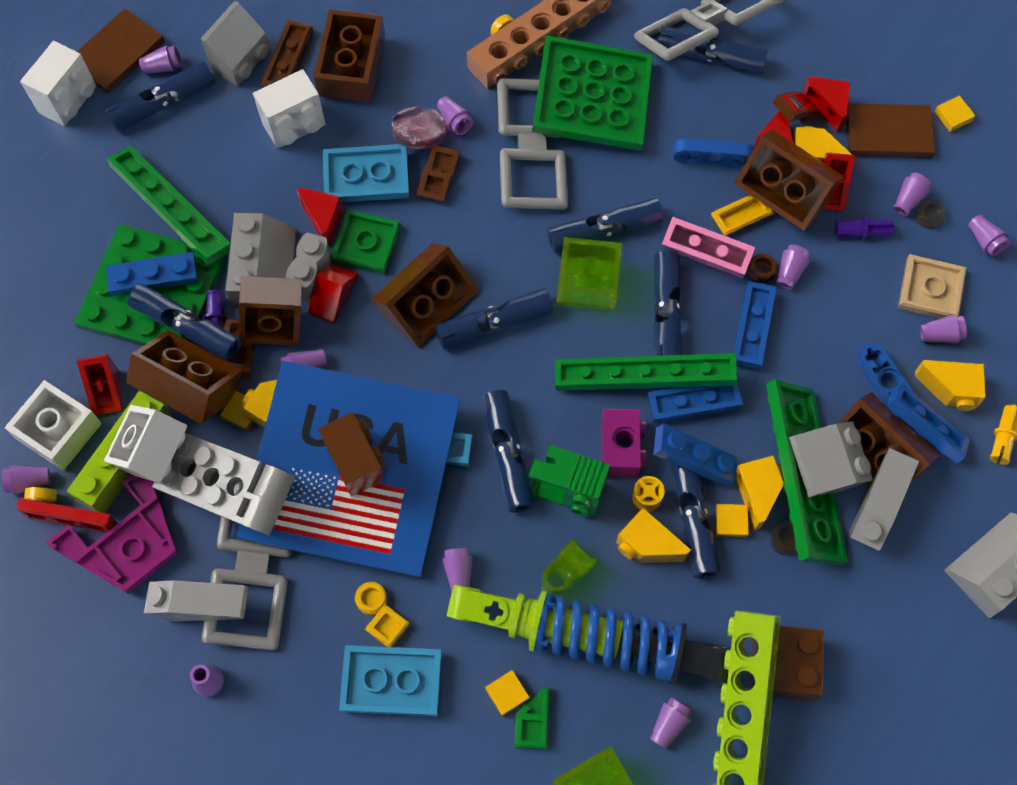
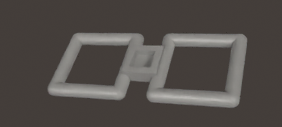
M701 0V6L691 11L682 8L637 31L634 34V38L662 59L670 61L716 37L719 34V29L714 25L724 20L734 26L740 25L785 0H762L737 14L719 4L718 2L721 0ZM682 20L702 31L669 49L651 38V36L661 31L662 25L670 27Z
M501 78L497 82L499 133L503 136H517L518 148H503L500 151L501 204L505 208L564 210L568 207L566 154L562 150H547L546 137H560L532 132V125H510L508 90L538 91L539 80ZM511 160L555 161L557 198L512 197Z
M221 516L217 548L223 551L237 552L235 570L220 568L213 570L210 583L223 584V582L274 587L267 637L216 632L217 620H204L202 641L206 644L276 650L279 646L288 580L283 575L267 574L269 556L289 557L292 551L238 539H230L233 521Z

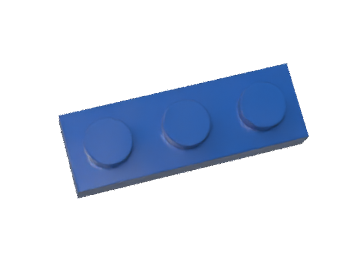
M194 252L106 266L108 292L111 297L130 294L139 284H144L155 290L198 283L197 263Z
M751 281L747 282L733 353H736V365L761 369L777 287Z
M738 383L736 386L674 387L650 391L647 395L654 424L741 409L743 406Z
M902 383L892 389L887 407L891 409L896 417L902 418L914 428L918 435L925 437L937 447L941 454L948 456L956 464L966 457L969 438Z
M663 423L656 427L653 455L725 487L735 483L736 456Z

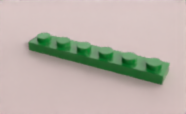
M131 145L107 158L109 166L207 265L212 264L230 252L231 243Z
M736 353L555 360L556 391L737 385Z

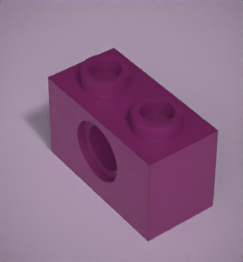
M603 409L601 419L602 462L610 464L608 477H639L641 467H646V449L640 448V438H645L646 424L645 420H640V410ZM627 439L630 441L631 446L623 448L616 441Z

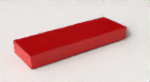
M20 498L17 505L19 512L27 518L62 525L69 524L73 527L106 533L118 524L110 514L24 498Z

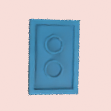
M394 144L323 149L324 193L339 196L341 202L410 198L407 146Z
M345 645L339 711L345 713L438 717L442 650Z

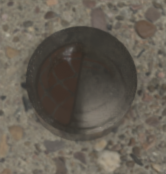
M932 199L923 201L915 212L917 223L926 229L938 228L946 217V209L943 204Z
M784 522L777 525L770 535L771 546L779 554L792 555L797 552L792 523Z

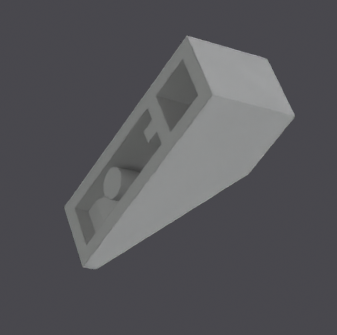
M889 447L849 530L850 538L878 551L881 550L895 521L919 460Z
M174 580L149 582L144 614L169 622L244 619L249 587L245 585Z

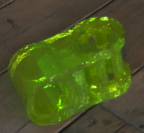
M573 539L544 570L541 589L552 595L565 596L578 581L582 580L595 567L598 559L595 557L591 558L578 546L579 542ZM551 576H558L562 578L564 584L560 587H553L548 583L547 579Z

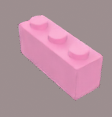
M672 217L662 243V249L675 251L683 257L740 278L744 277L755 247L675 217Z

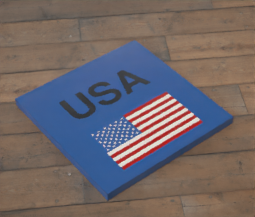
M282 360L256 460L295 476V479L270 536L239 524L236 538L238 540L421 578L460 405V397ZM351 412L354 413L357 420L363 418L373 441L369 445L371 448L374 446L378 447L386 469L382 471L384 481L352 497L318 428Z

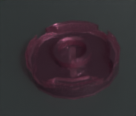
M421 107L406 108L396 113L393 117L392 136L401 145L412 149L431 148L440 144L446 137V121L440 113L428 108V111H421Z

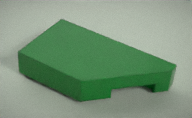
M544 687L532 700L516 713L515 748L547 750L550 687Z

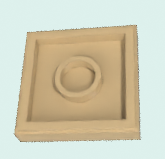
M909 254L906 260L898 309L939 319L953 314L956 317L959 316L967 267Z

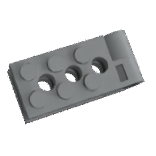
M185 433L183 444L175 451L171 460L170 472L162 479L161 483L154 482L152 487L270 536L295 476Z

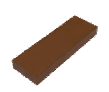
M287 20L260 84L261 88L298 72L314 33L313 25Z

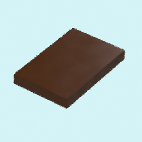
M124 8L76 52L81 54L95 84L106 93H109L140 65V58L154 52L165 40L163 35Z
M848 103L846 116L848 149L852 155L932 158L934 156L935 147L931 105Z

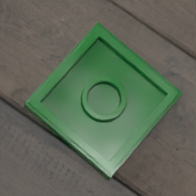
M347 209L330 256L331 263L386 275L402 227L401 221Z

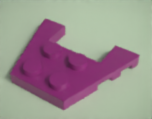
M135 475L129 476L122 483L137 500L140 507L88 547L69 524L46 541V544L53 550L127 594L178 554L156 489L152 487L154 482Z

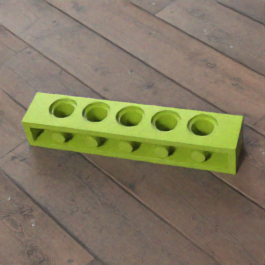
M735 611V616L729 619L728 636L732 637L731 650L726 651L724 668L729 670L727 684L724 683L721 689V703L725 704L724 717L719 718L717 725V737L721 738L720 751L715 752L713 770L718 772L716 785H731L730 776L732 773L740 775L744 780V785H764L781 616ZM749 637L754 638L759 645V650L755 656L749 655L744 649V643ZM744 671H749L755 678V685L751 690L746 689L741 683V675ZM740 705H745L750 709L752 717L749 723H744L738 718L737 709ZM736 739H741L746 743L748 747L746 757L739 756L734 751L733 744Z

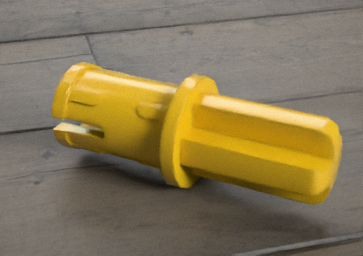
M1012 404L1004 407L999 427L994 430L996 438L989 457L994 463H997L1000 452L1003 453L1000 464L1007 465L1010 463L1014 442L1017 441V405Z

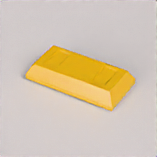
M748 195L712 212L711 216L724 236H727L774 214V211L753 196Z

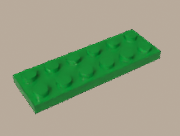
M774 379L766 383L768 403L773 418V430L779 450L778 458L782 466L784 489L787 493L790 509L789 516L793 525L796 541L795 548L799 561L834 566L847 564L848 558L835 494L829 493L808 497L789 437L821 428L814 389Z

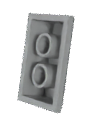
M234 213L226 282V293L232 306H239L241 276L286 278L288 267L295 256L297 234L295 227L263 213Z
M1012 512L944 570L988 618L1003 610L1017 597V514Z

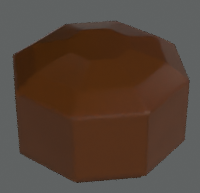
M757 254L750 260L748 265V276L756 283H768L775 277L777 272V262L769 254Z

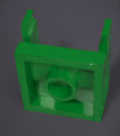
M550 445L546 454V462L535 459L529 474L530 478H534L531 485L532 494L534 497L568 507L572 513L578 516L588 517L590 514L595 517L607 483L610 464Z

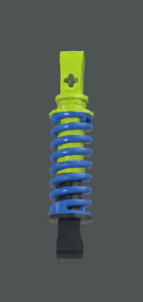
M453 584L446 616L462 621L478 622L507 629L510 638L515 639L516 636L528 639L529 651L534 652L536 650L542 652L550 644L552 645V652L560 656L565 648L569 647V656L572 659L577 660L581 656L582 651H586V660L589 663L594 664L600 655L603 656L604 666L608 668L614 665L617 655H621V670L628 672L634 659H638L637 671L641 676H645L648 673L652 662L654 663L653 669H655L656 678L669 682L672 685L675 684L680 671L697 674L719 682L727 683L729 670H725L724 660L726 651L731 649L687 640L686 623H678L672 629H669L665 620H658L651 631V621L648 616H641L634 628V618L631 612H624L620 620H618L615 609L608 608L602 617L599 616L600 611L597 604H591L586 613L582 612L583 605L580 600H574L568 609L565 608V598L563 596L552 595L545 590H542L537 600L526 598L525 594L518 593L516 599L481 592L479 589ZM498 602L499 609L503 610V615H498L496 619H492V613L487 611V607Z

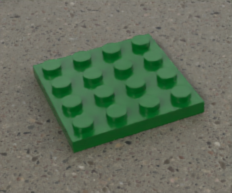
M546 35L532 132L641 151L644 142L653 54Z
M118 224L74 324L80 329L144 346L167 330L192 343L185 335H180L129 307L128 299L130 294L111 297L108 292L106 266L194 251L185 241ZM194 252L197 263L198 283L155 289V291L193 312L196 317L202 319L207 304L206 292L214 290L227 259L226 255L207 265ZM175 310L174 318L178 316L180 312Z

